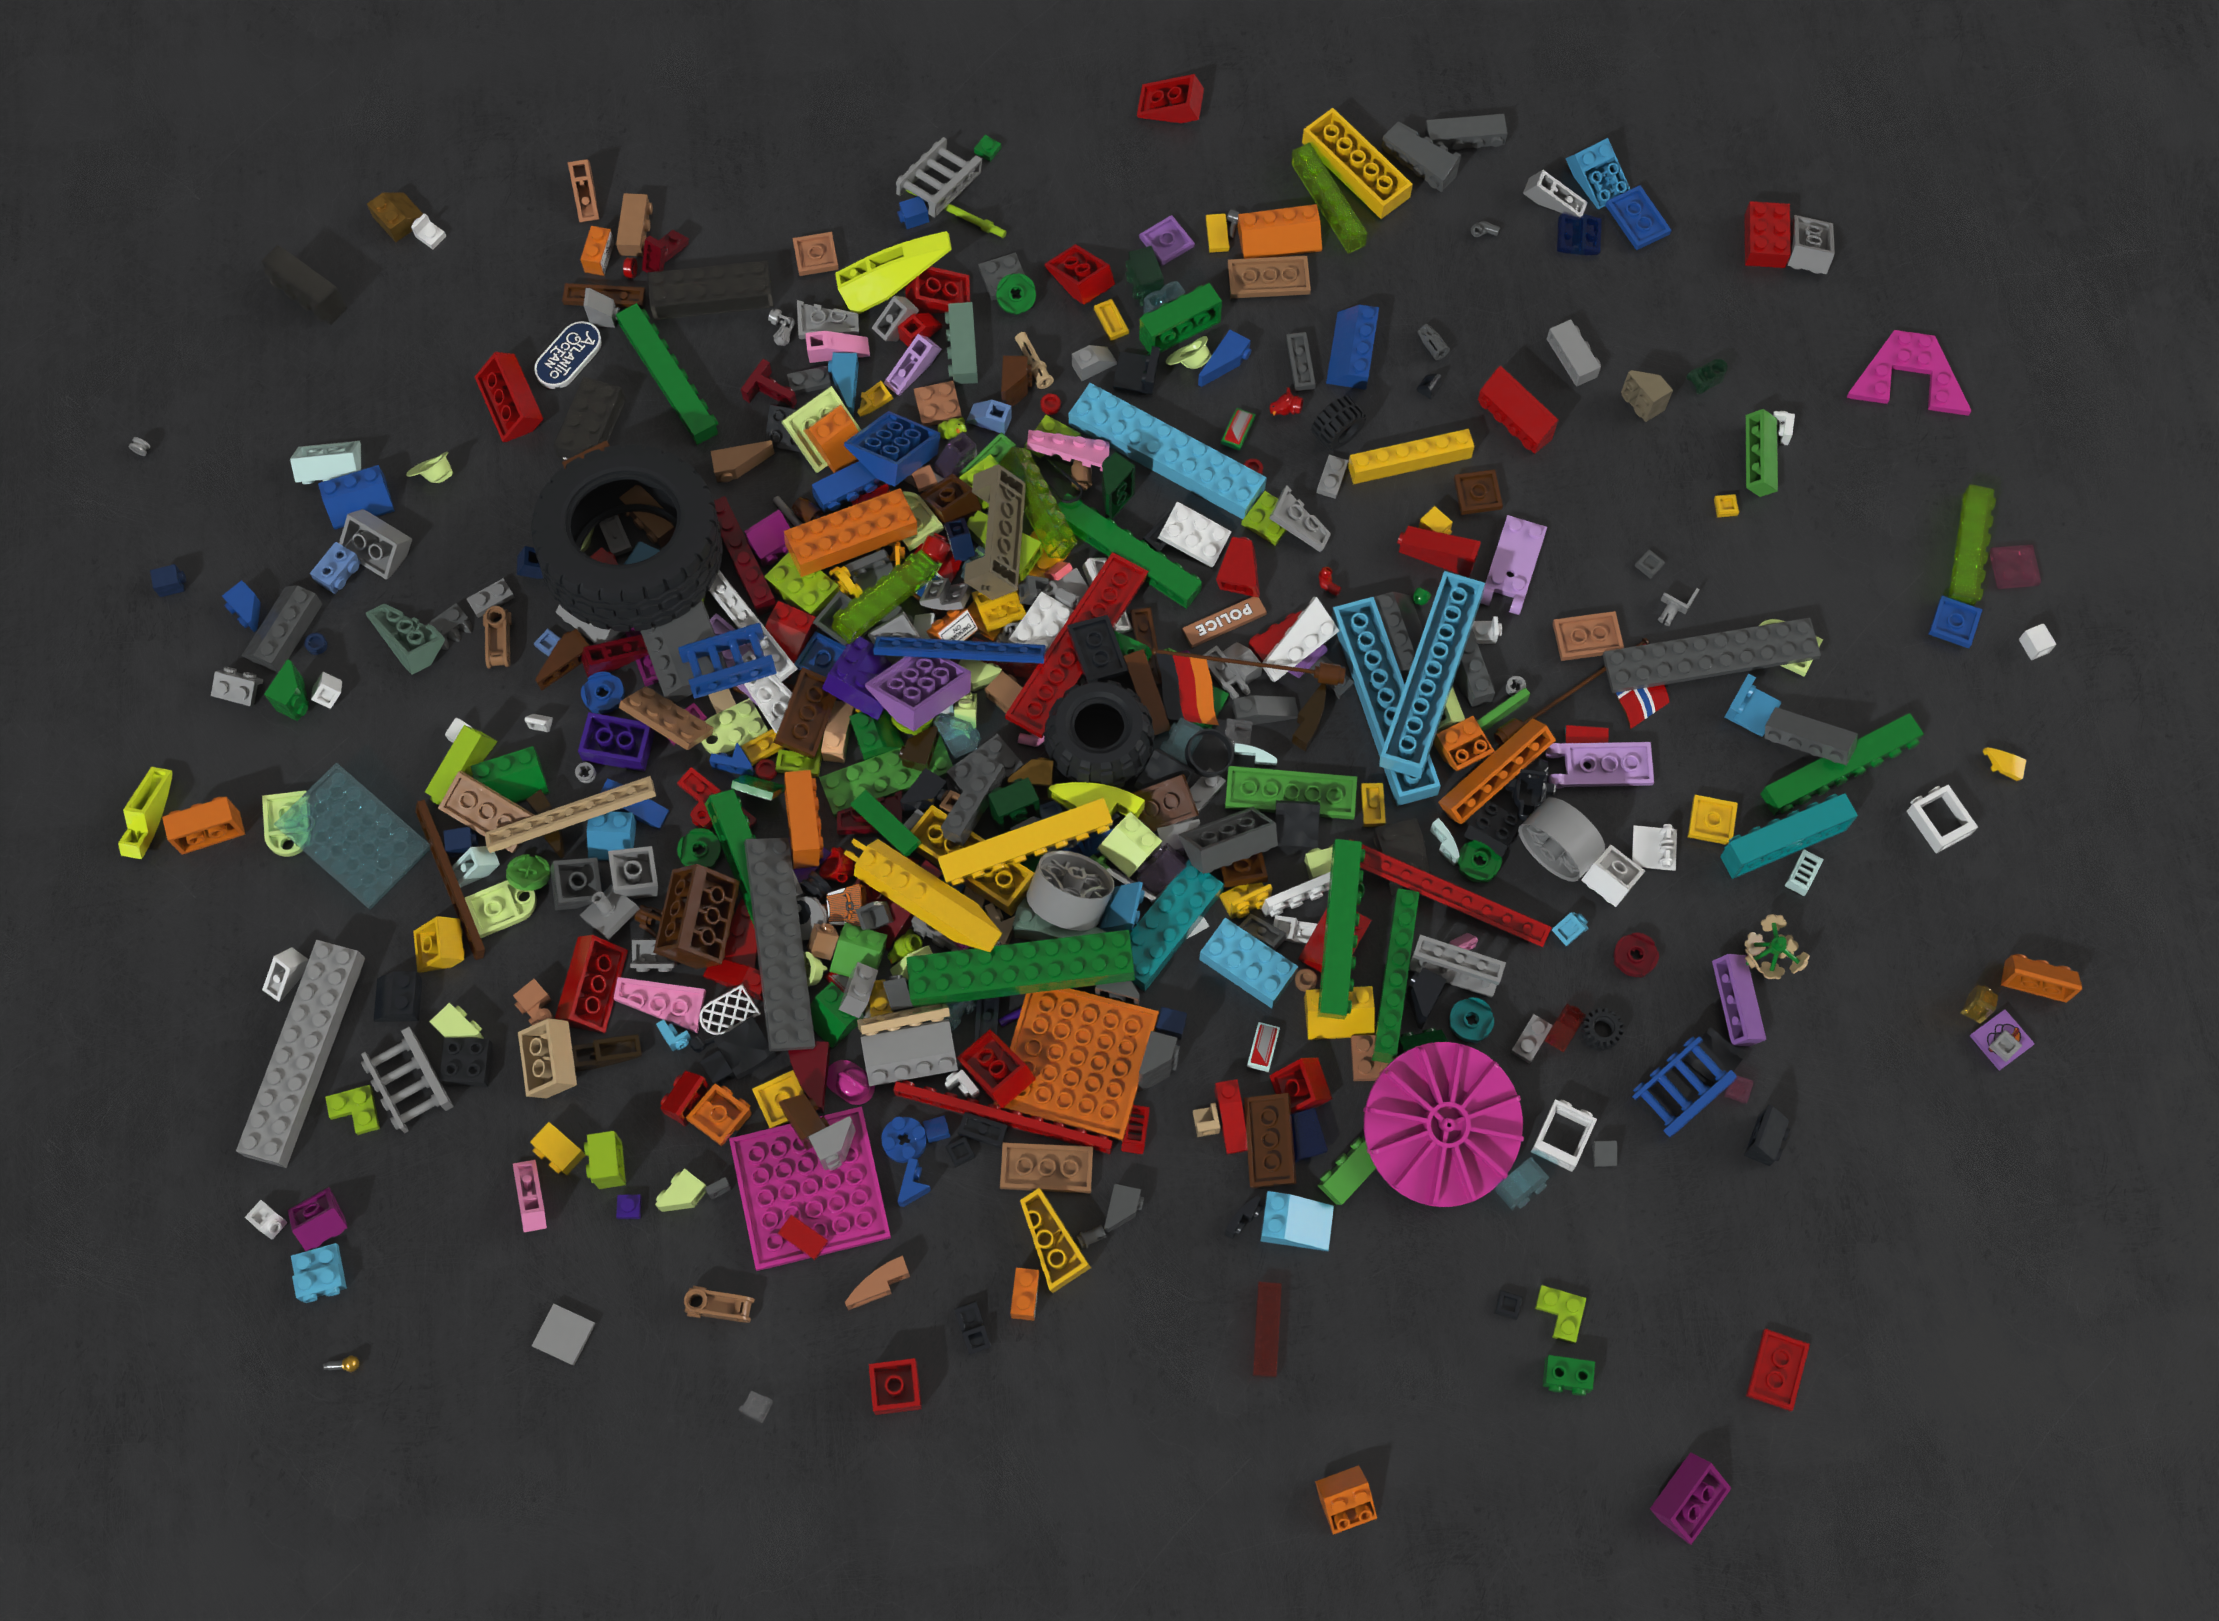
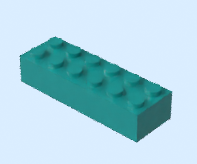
M1846 793L1839 796L1833 794L1827 797L1823 803L1818 804V802H1814L1808 805L1804 811L1799 812L1796 810L1789 813L1787 818L1783 820L1777 818L1767 824L1768 826L1764 828L1758 826L1751 829L1745 836L1736 835L1732 837L1728 845L1724 847L1725 850L1720 858L1731 878L1734 879L1847 831L1858 815Z
M1190 860L1186 862L1130 933L1135 980L1132 983L1144 992L1224 891V883L1210 873L1203 874L1192 866Z

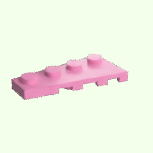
M1029 430L1026 449L1049 456L1058 454L1063 460L1071 461V459L1081 461L1082 465L1086 467H1091V465L1101 467L1100 471H1102V463L1109 456L1110 442L1101 439L1094 440L1080 436L1074 437L1060 433L1053 434L1039 430Z

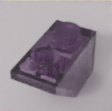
M962 431L946 445L933 468L944 479L952 473L956 475L977 456V445Z

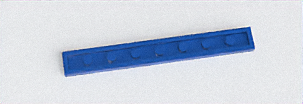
M876 636L873 651L874 655L1044 664L1046 645Z

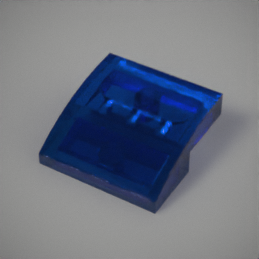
M1562 213L1558 217L1557 251L1577 255H1599L1601 218L1586 214L1578 218Z
M1315 1108L1292 1114L1295 1163L1304 1161L1308 1157L1327 1153L1328 1149Z

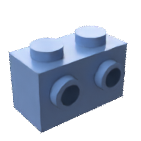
M335 542L310 572V575L317 584L336 594L338 590L345 586L347 579L358 570L361 562L354 552Z

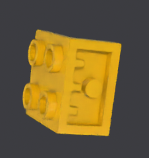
M1263 883L1240 885L1220 894V899L1230 918L1237 917L1240 919L1248 915L1249 911L1254 908L1262 909L1265 899L1271 897L1272 886L1271 884L1264 886Z

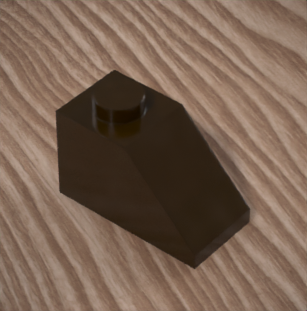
M934 725L907 739L906 745H902L899 753V758H901L904 767L923 771L925 768L929 769L940 736L939 726Z

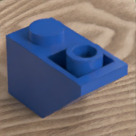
M241 580L222 595L227 602L224 606L232 615L236 613L239 616L237 620L244 628L249 626L255 632L258 628L261 602L255 593Z

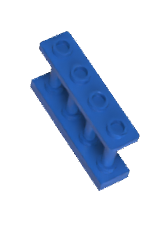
M760 623L678 647L682 663H690L694 678L688 681L694 699L777 674L772 655L764 656L759 640L764 639V634ZM751 643L756 659L744 663L738 646ZM730 649L735 666L723 669L718 652ZM710 655L715 672L702 675L697 659Z
M1700 1036L1697 1039L1694 1037L1690 1038L1683 1045L1685 1049L1680 1054L1675 1052L1666 1060L1669 1063L1663 1069L1658 1067L1650 1074L1652 1079L1646 1084L1641 1082L1633 1090L1635 1094L1632 1097L1636 1101L1642 1097L1663 1119L1666 1126L1663 1131L1670 1138L1738 1078L1732 1070L1728 1073L1725 1070L1722 1071L1701 1049L1699 1044L1703 1042V1039ZM1693 1052L1716 1077L1717 1083L1711 1088L1708 1085L1705 1086L1682 1061L1689 1053ZM1674 1067L1699 1092L1700 1098L1694 1103L1688 1101L1665 1076ZM1657 1082L1682 1107L1683 1113L1678 1118L1671 1116L1648 1091Z

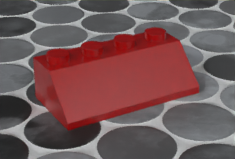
M494 352L475 375V380L502 442H508L533 432L542 422L543 417L516 355Z
M1499 366L1480 390L1478 401L1484 409H1488L1493 414L1496 421L1505 425L1509 433L1516 436L1526 449L1536 454L1553 439L1558 419L1502 366Z
M595 935L578 937L555 1019L568 1021L569 1026L573 1028L605 1033L614 1003L617 979L621 977L628 950Z

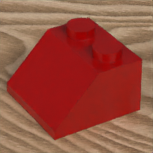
M1301 1058L1269 1075L1275 1094H1290L1291 1115L1317 1108L1332 1100L1318 1058Z
M685 1070L682 1075H678L673 1083L674 1088L670 1094L667 1093L663 1097L660 1109L665 1115L686 1127L689 1123L686 1119L687 1115L710 1090V1087L704 1077Z

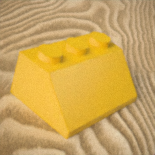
M1372 986L1353 987V991L1349 992L1348 1000L1352 1001L1351 1013L1347 1014L1344 1020L1317 1017L1320 989L1306 990L1304 1002L1308 1040L1375 1035V1007Z

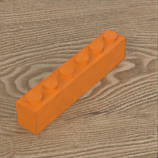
M1532 718L1439 800L1438 803L1449 818L1459 824L1464 823L1517 776L1521 769L1526 768L1552 745L1556 739L1547 725Z

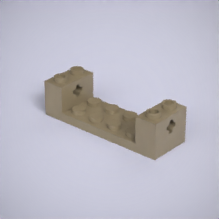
M999 464L973 475L972 493L989 504L984 557L966 563L964 576L966 584L991 600L1018 590L1026 489L1024 481Z

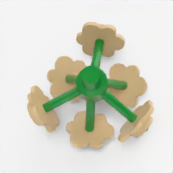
M1768 915L1766 919L1761 921V925L1764 931L1773 930L1774 939L1771 942L1762 941L1763 937L1761 934L1749 933L1748 940L1745 941V946L1747 947L1745 951L1748 955L1744 957L1747 961L1746 965H1749L1751 969L1755 967L1767 979H1780L1784 975L1785 970L1779 967L1777 959H1783L1787 956L1793 960V964L1789 968L1791 972L1795 974L1798 971H1802L1807 966V960L1810 955L1803 952L1801 955L1794 956L1793 951H1796L1799 945L1796 941H1793V936L1787 935L1785 937L1782 934L1778 935L1780 928L1787 925L1786 920H1784L1782 915ZM1769 953L1774 954L1772 963L1762 962L1759 968L1757 960Z

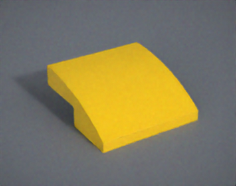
M979 591L971 593L987 632L1022 620L1026 615L1022 604H1020L1017 591L991 600Z

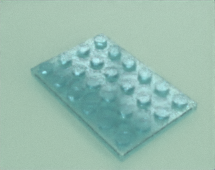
M337 762L274 823L276 828L369 910L431 848V845Z

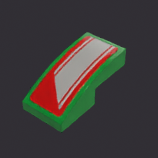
M1236 408L1221 440V444L1240 451L1256 414Z

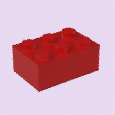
M1750 201L1745 212V266L1785 268L1791 255L1790 204Z

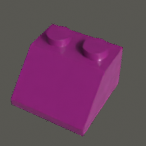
M777 510L744 531L750 549L762 568L774 564L778 558L789 552L785 545L784 531L790 529L780 510Z
M329 1187L288 1210L292 1232L305 1251L319 1247L323 1241L332 1236H338L347 1229L345 1217Z

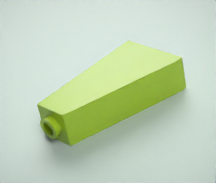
M978 510L974 516L969 518L967 526L971 538L985 551L988 515ZM1022 533L1018 583L1030 573L1043 554L1042 542Z
M464 725L425 790V793L431 796L430 800L440 805L459 771H463L472 777L471 766L483 762L497 741L477 729Z

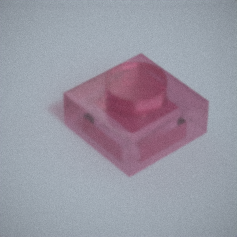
M1737 1076L1738 1078L1726 1088L1724 1096L1746 1104L1754 1081Z

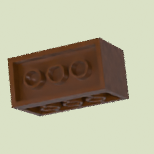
M699 864L673 869L653 953L695 969L721 965L725 958V947L730 935L729 929L734 916L736 898L739 895L740 881Z

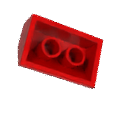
M1327 908L1298 960L1320 973L1322 971ZM1360 913L1358 927L1355 926L1354 935H1358L1357 946L1372 921Z

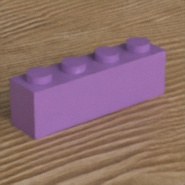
M1727 954L1713 960L1712 963L1731 1044L1734 1046H1752L1765 1041L1766 1035L1749 965H1746L1747 961L1744 958L1746 955Z

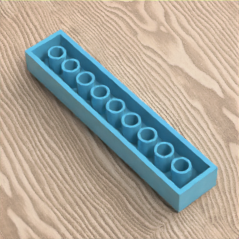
M1089 383L1069 412V426L1095 440L1101 439L1110 442V448L1241 519H1244L1265 490L1267 477L1092 383Z
M1444 571L1380 755V767L1421 779L1484 593V582Z
M1374 597L1333 607L1331 618L1339 629L1337 636L1380 756L1405 684ZM1430 754L1421 779L1384 768L1397 806L1433 797L1439 793L1441 785Z

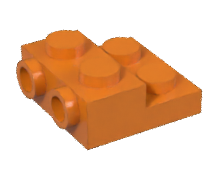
M715 1083L687 1115L686 1119L722 1146L735 1130L738 1131L752 1114L749 1109L750 1105L742 1098L737 1100L732 1096L733 1092L724 1085L720 1087Z

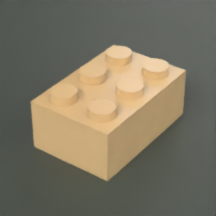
M548 1018L518 1032L526 1097L549 1098L577 1085L568 1021Z

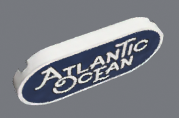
M584 321L575 322L567 326L536 361L534 370L539 383L549 389H555V387L562 388L569 385L601 348V336L597 327Z

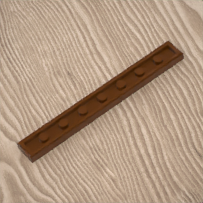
M425 799L417 801L416 815L457 917L460 919L474 959H482L485 952L484 945Z

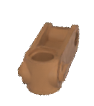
M492 606L483 614L485 661L488 669L492 668V666L502 665L510 667V625H512V614L500 606ZM502 617L498 622H493L495 618Z
M698 1286L689 1288L684 1297V1312L689 1317L701 1318V1316L744 1323H750L751 1321L749 1314L751 1304L755 1301L754 1298L709 1291L705 1287ZM695 1297L703 1298L702 1304L698 1307L691 1306V1301Z

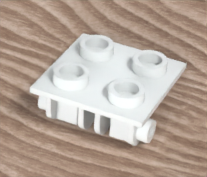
M1664 824L1663 828L1634 825L1632 861L1641 868L1676 871L1677 829H1673L1671 824Z

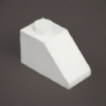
M292 947L275 955L262 990L278 1002L282 1001L303 976L308 959Z

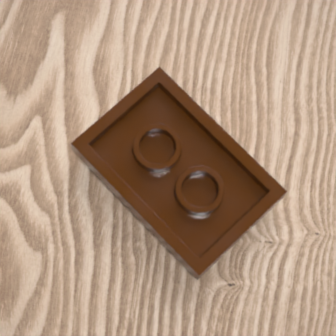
M1184 774L1132 793L1145 800L1144 810L1138 819L1152 832L1156 831L1157 828L1169 826L1199 815Z

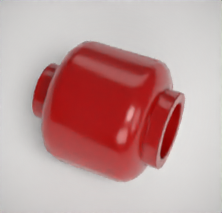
M937 533L928 535L920 550V553L925 557L924 561L934 566L936 562L944 563L951 549L948 543L949 540Z

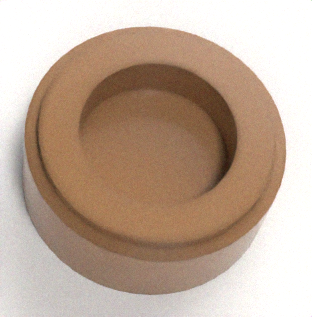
M1302 969L1298 971L1295 977V985L1299 990L1306 992V990H1313L1316 987L1317 975L1313 970Z

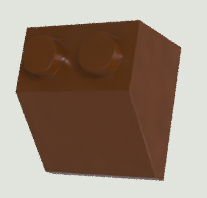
M1003 356L1002 403L1011 405L1012 408L1028 395V387H1032V364H1028V356Z
M953 473L920 494V497L944 528V523L961 518L967 519L981 509L977 495L972 493V488Z
M801 1094L779 1102L783 1114L806 1150L812 1148L813 1146L808 1136L830 1126L824 1116L820 1118L816 1113V1110L819 1108L813 1098L807 1099L805 1094Z

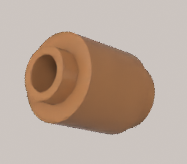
M1075 460L1071 466V477L1082 486L1083 491L1092 486V466H1083L1081 461ZM1072 483V487L1080 491V489L1074 483Z

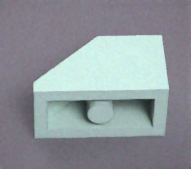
M487 846L470 847L452 866V869L461 888L489 876L500 864L495 852L489 853Z

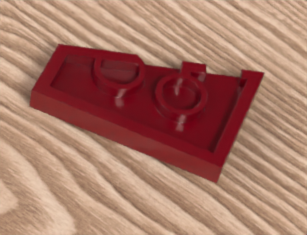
M902 791L896 792L894 796L885 799L884 797L876 799L903 824L900 800L903 798ZM852 807L837 812L838 835L879 833Z

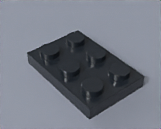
M1108 615L1067 626L1085 681L1098 679L1099 682L1128 673V668Z

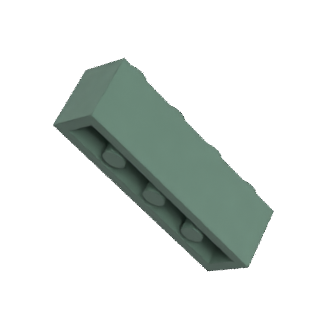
M972 302L948 304L949 312H945V322L950 324V329H946L947 342L951 341V347H947L948 359H952V364L948 365L949 377H953L954 384L978 383Z

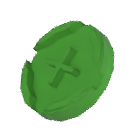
M530 854L521 855L512 859L507 865L506 879L511 886L519 890L533 891L542 888L550 879V866L548 862L537 855L535 857H530Z

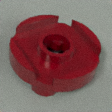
M1636 932L1623 936L1614 948L1615 966L1624 974L1632 977L1641 978L1646 976L1655 968L1659 960V952L1655 942L1643 933ZM1636 950L1640 951L1639 955L1642 956V958H1637L1636 960L1633 958L1630 952H1635Z

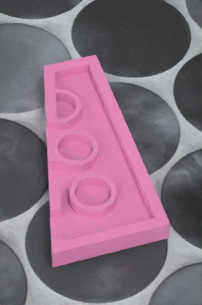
M618 977L614 1000L698 1034L700 1012L703 1008L706 990Z

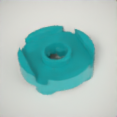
M1472 997L1460 1000L1451 1010L1449 1016L1450 1030L1463 1041L1478 1043L1485 1039L1493 1029L1494 1017L1491 1012L1492 1009L1485 1001L1479 998ZM1474 1015L1476 1017L1475 1021L1478 1023L1468 1024L1466 1016L1471 1017Z

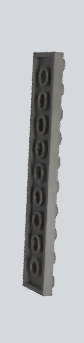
M1811 618L1603 652V659L1612 693L1817 660L1821 657Z
M789 838L746 839L744 845L769 1051L814 1049L815 1039Z

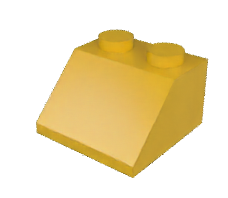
M436 916L413 931L417 972L422 973L451 968L464 960L465 951L462 943L460 919Z

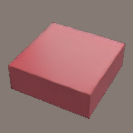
M1058 562L1047 570L1044 575L1049 580L1059 581L1072 571L1073 568L1069 562Z

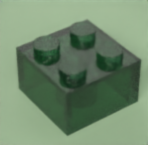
M1152 246L1130 251L1129 260L1126 261L1128 269L1126 277L1128 283L1133 285L1132 294L1134 299H1138L1140 307L1163 301L1164 278Z

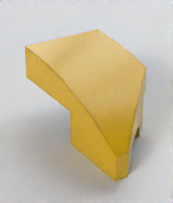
M882 381L875 384L865 393H861L862 400L857 413L860 417L894 399Z
M1987 747L1983 749L1984 755H1988L1992 763V772L1999 770L2001 774L2016 781L2023 779L2026 759L1994 748Z

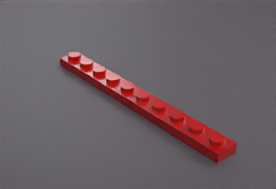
M1362 844L1361 849H1365L1364 862H1360V868L1408 889L1417 891L1424 896L1536 945L1544 946L1552 928L1551 926Z
M903 1080L902 1083L896 1081L893 1089L894 1094L899 1097L961 1114L968 1112L1019 1130L1078 1146L1093 1147V1150L1110 1154L1113 1141L1103 1134H1096L1094 1136L1087 1134L1088 1131L1081 1128L1068 1129L1066 1125L1059 1122H1053V1124L1046 1123L1043 1118L1031 1116V1118L1024 1117L1019 1111L1010 1110V1112H1006L994 1104L984 1106L972 1098L962 1100L956 1094L945 1092L944 1095L937 1093L936 1089L924 1086L923 1089L915 1087V1084L910 1081Z

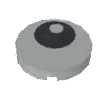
M805 896L797 898L802 940H809L814 923L820 925L827 923L828 918L825 907L821 905L817 898Z

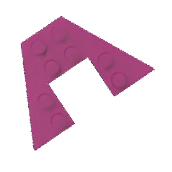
M1894 330L1847 395V398L1887 404L1890 399L1892 369L1930 374L1928 410L1967 416L1971 413V408L1934 335Z

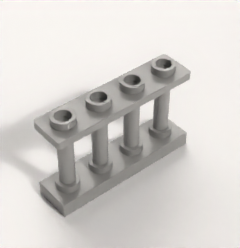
M945 137L939 142H935L932 148L927 153H924L920 160L912 164L904 175H900L896 181L897 195L901 196L906 190H909L924 199L929 205L928 214L934 218L981 173L982 158L978 156L973 157L970 161H965L946 149L947 139ZM943 156L962 169L959 172H953L938 163L937 160ZM931 167L951 180L943 184L925 172ZM921 179L939 191L931 195L913 183Z
M1420 935L1410 962L1409 971L1420 973L1424 967L1447 979L1446 983L1492 998L1496 986L1500 984L1506 962Z
M410 1027L401 1031L404 1036L401 1043L371 1059L366 1052L361 1054L364 1059L361 1062L367 1074L371 1073L374 1078L371 1080L372 1086L376 1092H381L383 1096L380 1099L386 1111L390 1110L393 1115L390 1118L396 1130L400 1128L404 1133L409 1131L405 1122L432 1107L441 1106L445 1111L454 1107L417 1036ZM405 1050L412 1051L414 1055L411 1058L412 1061L380 1077L376 1066ZM421 1068L424 1074L421 1076V1080L390 1096L385 1085L414 1069L418 1070ZM425 1087H431L434 1094L431 1095L430 1099L400 1115L395 1105L396 1103Z

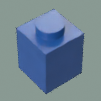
M918 196L899 202L900 211H897L900 222H904L906 229L929 222L928 210L922 198Z

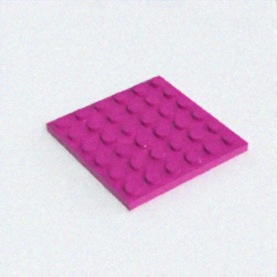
M862 1106L824 1115L829 1125L850 1116L856 1130L846 1160L841 1162L842 1165L832 1171L829 1169L824 1170L813 1147L806 1150L790 1124L729 1138L756 1271L811 1258L778 1235L779 1230L790 1215H793L829 1241L819 1256L891 1238Z

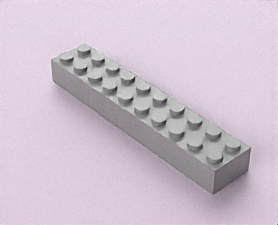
M316 940L236 1152L244 1157L287 1168L365 957L359 951Z

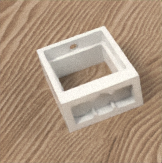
M1949 785L1942 788L1940 786L1933 788L1928 792L1929 795L1924 798L1922 795L1918 796L1910 802L1912 805L1907 810V813L1936 854L1972 835L1978 828ZM1940 797L1943 798L1962 825L1941 837L1922 809V807Z
M1555 1099L1531 1152L1572 1172L1579 1161L1597 1119L1586 1110L1579 1111L1573 1108L1571 1103ZM1555 1112L1586 1127L1573 1156L1543 1142Z

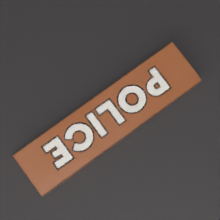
M1251 597L1182 628V632L1191 648L1263 617L1267 614V611L1258 597Z

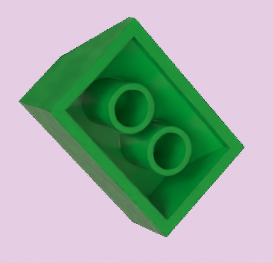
M533 746L471 766L474 779L516 804L527 801L526 799L540 789L544 795L549 793L539 756Z

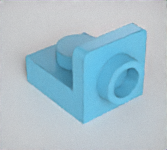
M1571 912L1551 930L1565 946H1568L1579 935L1589 929L1586 926L1588 921L1582 914Z
M664 1019L656 1024L672 1051L676 1049L681 1050L689 1044L691 1036L687 1030L678 1035L672 1024L667 1025Z

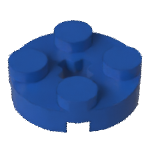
M597 672L587 678L588 681L581 688V697L585 706L592 713L607 714L618 709L621 700L625 697V689L621 680L609 672ZM601 689L608 691V694L604 697L597 695L601 693Z
M896 1117L886 1125L882 1132V1147L887 1156L896 1162L906 1163L909 1158L917 1159L925 1151L927 1145L925 1129L913 1118ZM904 1134L908 1135L910 1142L900 1145L898 1138L904 1136Z

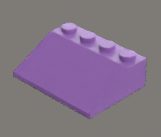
M904 657L865 683V687L898 723L915 731L970 692L971 671L949 659Z

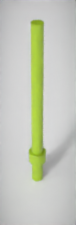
M950 203L944 208V210L981 227V230L984 232H991L1001 238H1004L1006 235V230L995 226L993 222L987 219L983 220Z

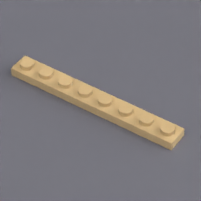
M651 776L485 832L487 849L489 853L502 850L655 797L653 780Z

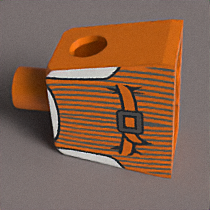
M856 884L827 894V904L821 905L827 911L830 925L844 926L846 922L861 927L856 909L867 904L866 886Z

